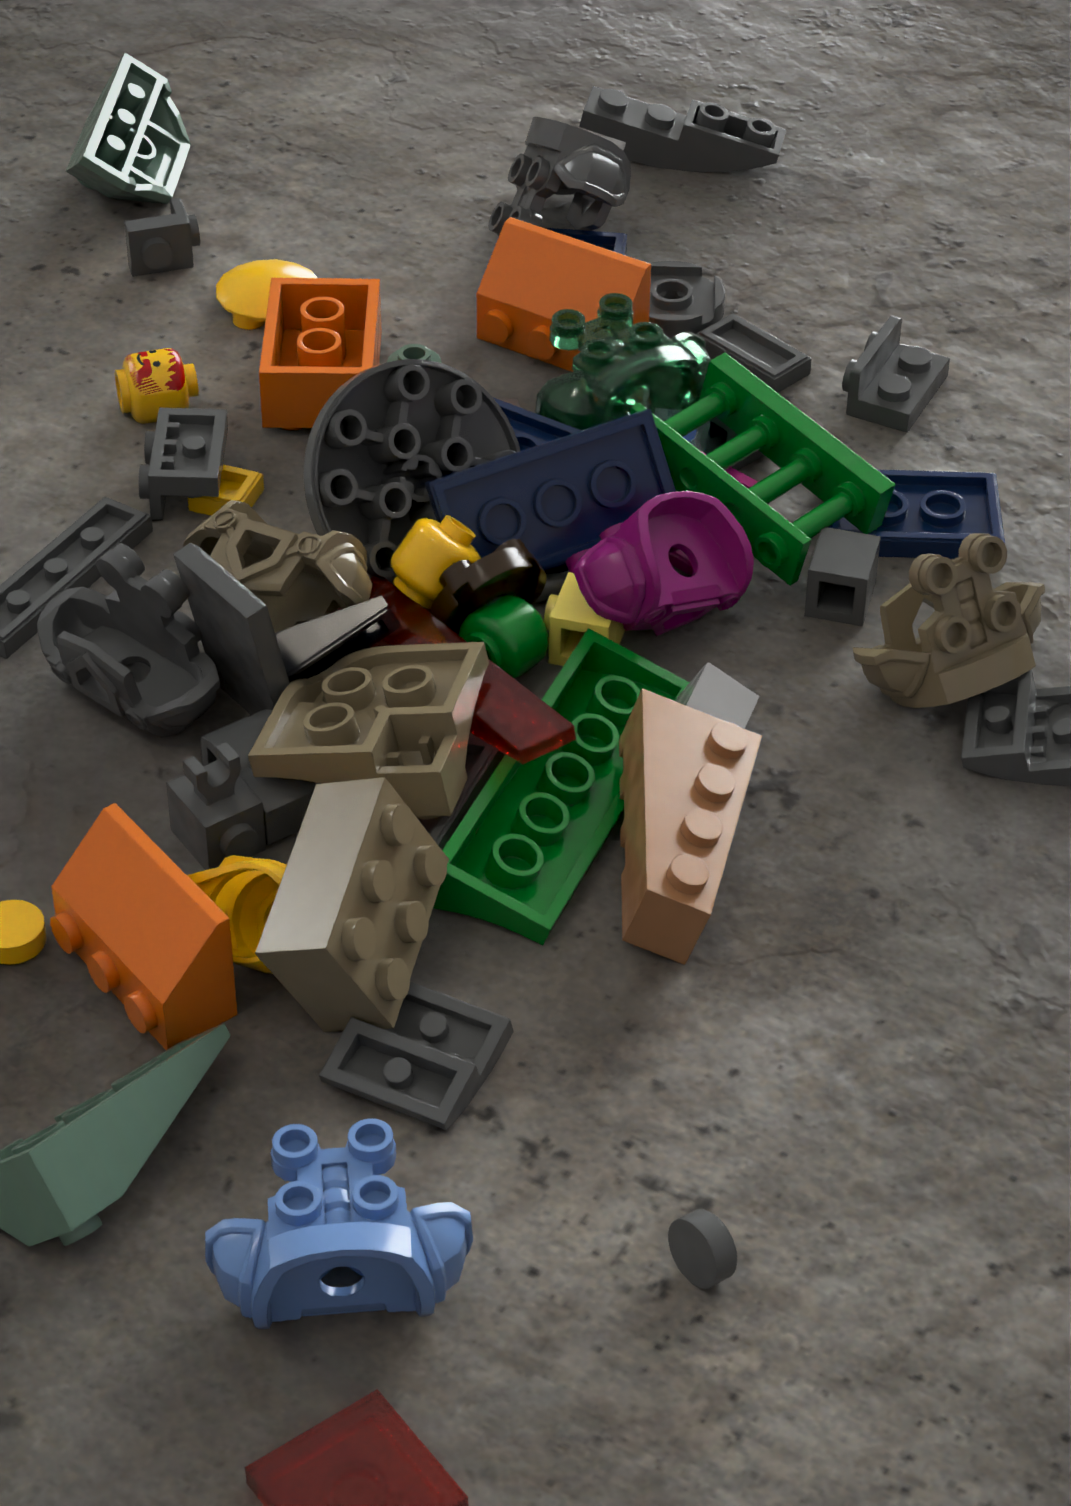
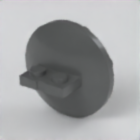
M404 359L376 365L358 373L341 385L327 400L319 412L308 438L303 468L304 491L310 518L317 534L323 536L334 530L354 535L362 542L367 551V574L372 582V589L393 597L410 599L393 583L396 574L391 567V558L418 519L428 518L436 520L425 483L519 452L520 447L514 430L499 404L479 383L465 373L445 364L423 359Z

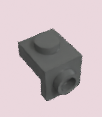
M181 198L170 199L171 214L124 221L128 266L132 277L194 267L192 247L200 246L199 227L195 214L187 215Z

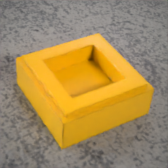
M223 464L219 497L201 496L198 498H188L189 511L212 516L230 500L245 502L250 507H253L264 491L263 474Z

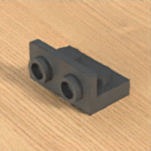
M891 315L879 332L873 331L870 334L864 352L858 360L851 359L843 376L842 389L848 392L846 415L908 433L947 378L950 358L931 353L923 347L900 344L902 318Z
M159 408L156 429L146 430L144 445L146 464H141L139 468L140 499H149L152 520H163L167 495L183 496L186 498H198L201 496L219 497L228 432L227 409Z

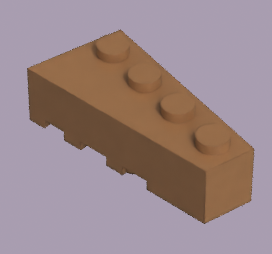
M643 688L619 739V756L623 757L620 799L624 800V822L620 828L621 847L625 848V867L621 874L622 940L685 965L712 913L762 735Z

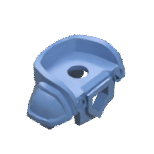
M373 1118L363 1119L353 1124L348 1132L346 1147L321 1149L316 1133L306 1125L290 1124L280 1128L272 1139V1149L270 1152L271 1166L275 1175L284 1181L290 1182L283 1185L275 1196L268 1198L269 1221L265 1222L261 1219L246 1218L223 1219L205 1232V1261L210 1271L216 1276L224 1298L240 1307L242 1316L252 1317L254 1326L258 1329H270L272 1322L297 1320L302 1315L315 1316L386 1309L388 1312L416 1311L419 1317L430 1316L434 1313L435 1303L444 1301L446 1291L459 1281L466 1255L470 1252L473 1243L470 1212L452 1202L435 1203L413 1208L410 1212L407 1211L405 1188L398 1187L393 1180L381 1175L390 1170L395 1163L396 1143L393 1139V1131L386 1122ZM344 1266L349 1267L362 1276L359 1282L348 1287H332L321 1281L333 1268Z

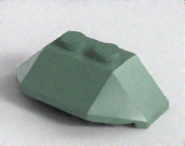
M124 53L85 122L65 172L74 176L83 186L97 190L108 198L168 204L173 197L191 146L181 115L169 97L172 90L168 79L127 53Z

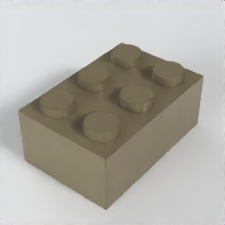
M385 777L315 785L255 952L258 958L324 1032L344 1031L351 1017L382 1029L395 1027L403 999L409 991L411 974L422 941L428 932L429 919L440 885L446 877L449 858Z

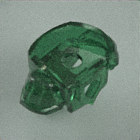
M610 293L601 297L597 318L585 322V316L577 310H559L552 316L549 340L558 349L568 351L578 349L580 353L573 357V372L548 380L537 393L535 413L576 429L585 430L629 415L631 407L641 403L647 409H651V412L664 422L699 401L710 362L709 355L705 350V341L701 336L690 331L680 333L670 340L663 334V330L659 325L651 322H639L633 325L634 312L632 310V300L620 293Z

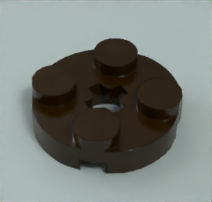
M520 539L508 540L493 553L471 564L469 560H461L452 564L441 574L439 582L443 589L431 606L430 620L446 642L452 636L454 641L458 643L460 624L472 612L483 607L493 598L512 595L520 597L532 605L539 598L546 585V572Z

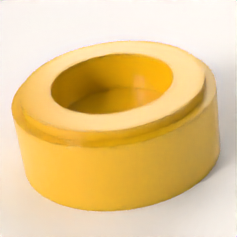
M1 901L0 964H19L34 958L42 951L47 940L43 913L37 906L27 901Z

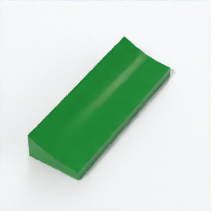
M588 628L442 851L449 860L446 877L440 885L433 908L485 920L516 932L543 946L624 812V800L620 799L623 757L619 756V739L642 688L676 701L677 697L690 682Z

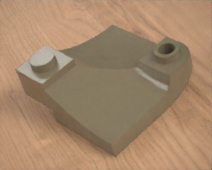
M484 642L394 645L367 648L344 656L330 668L316 676L292 681L280 695L248 754L254 777L296 779L321 784L385 777L417 818L433 819L439 816H451L468 779L465 764L470 727L478 693L489 665Z

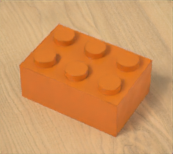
M271 278L259 368L262 428H282L285 430L312 428L327 400L341 385L358 373L379 365L382 335L380 279Z

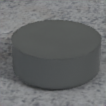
M696 1209L671 1223L668 1230V1242L672 1257L681 1273L693 1285L701 1289H709L734 1274L737 1266L735 1243L725 1224L716 1215L704 1209Z

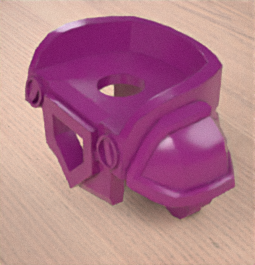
M693 491L669 492L653 497L645 502L627 520L604 530L600 534L602 541L592 548L582 550L570 556L565 561L569 572L574 573L583 597L597 615L622 623L625 631L653 629L656 636L697 620L716 607L720 611L733 607L746 592L752 579L754 566L751 544L743 527L730 510L718 498ZM681 550L688 556L693 569L691 577L682 576L675 571L669 561V553Z

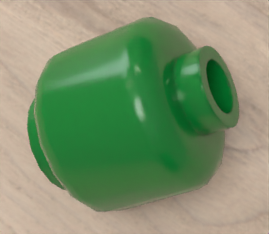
M512 595L495 597L483 607L472 612L460 624L458 632V643L484 642L489 665L483 681L495 685L512 683L532 669L545 657L549 645L547 627L541 614L524 599Z

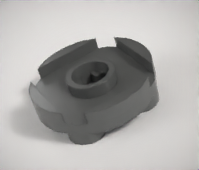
M681 261L650 263L651 287L648 340L655 339L656 337L685 338L695 342L698 332L723 318L725 287L716 275H714L713 283L709 279L702 277V267L692 263Z

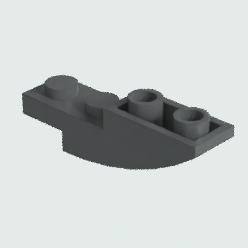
M596 86L592 87L579 125L580 128L626 142L624 152L629 161L657 168L699 173L733 172L776 164L786 133V129L777 127L766 119L742 116L727 111L723 106L712 102L702 103L692 99L686 116L674 112L673 109L666 105L649 104L627 97L626 94L619 90L602 89Z

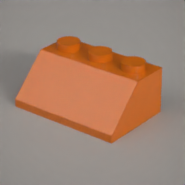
M510 217L504 222L476 293L477 338L616 387L648 355L651 264Z
M116 803L103 808L51 886L55 916L50 918V926L60 947L68 954L75 952L86 963L90 976L96 986L104 993L111 991L124 1004L127 1016L133 1026L143 1034L149 1031L162 1047L167 1050L187 1038L214 1028L238 1015L230 920Z

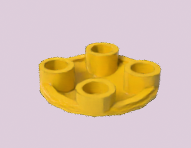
M278 259L256 260L238 265L224 273L216 284V299L225 310L232 313L235 326L241 329L252 330L261 327L266 321L271 278L317 277L310 269L294 262Z

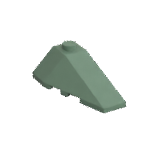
M223 1023L177 1043L111 1084V1089L105 1090L54 1117L57 1123L40 1130L25 1140L22 1138L17 1139L0 1149V1229L29 1247L55 1237H59L63 1246H67L98 1229L103 1224L98 1213L124 1195L231 1035L225 1024Z

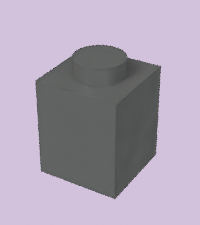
M829 527L821 530L808 569L804 616L858 626L864 625L876 584L881 536Z

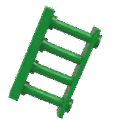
M726 352L709 362L699 401L664 422L652 413L675 490L699 492L718 498L743 527L751 544L753 556L790 586L799 579L812 540L811 538L819 534L823 528L830 527L843 517L864 534H869L882 525L896 484ZM638 403L631 407L630 414L647 408ZM716 417L738 435L705 455L683 437ZM757 450L780 467L779 470L750 488H746L725 471ZM802 484L821 499L823 503L790 523L768 504L797 485Z

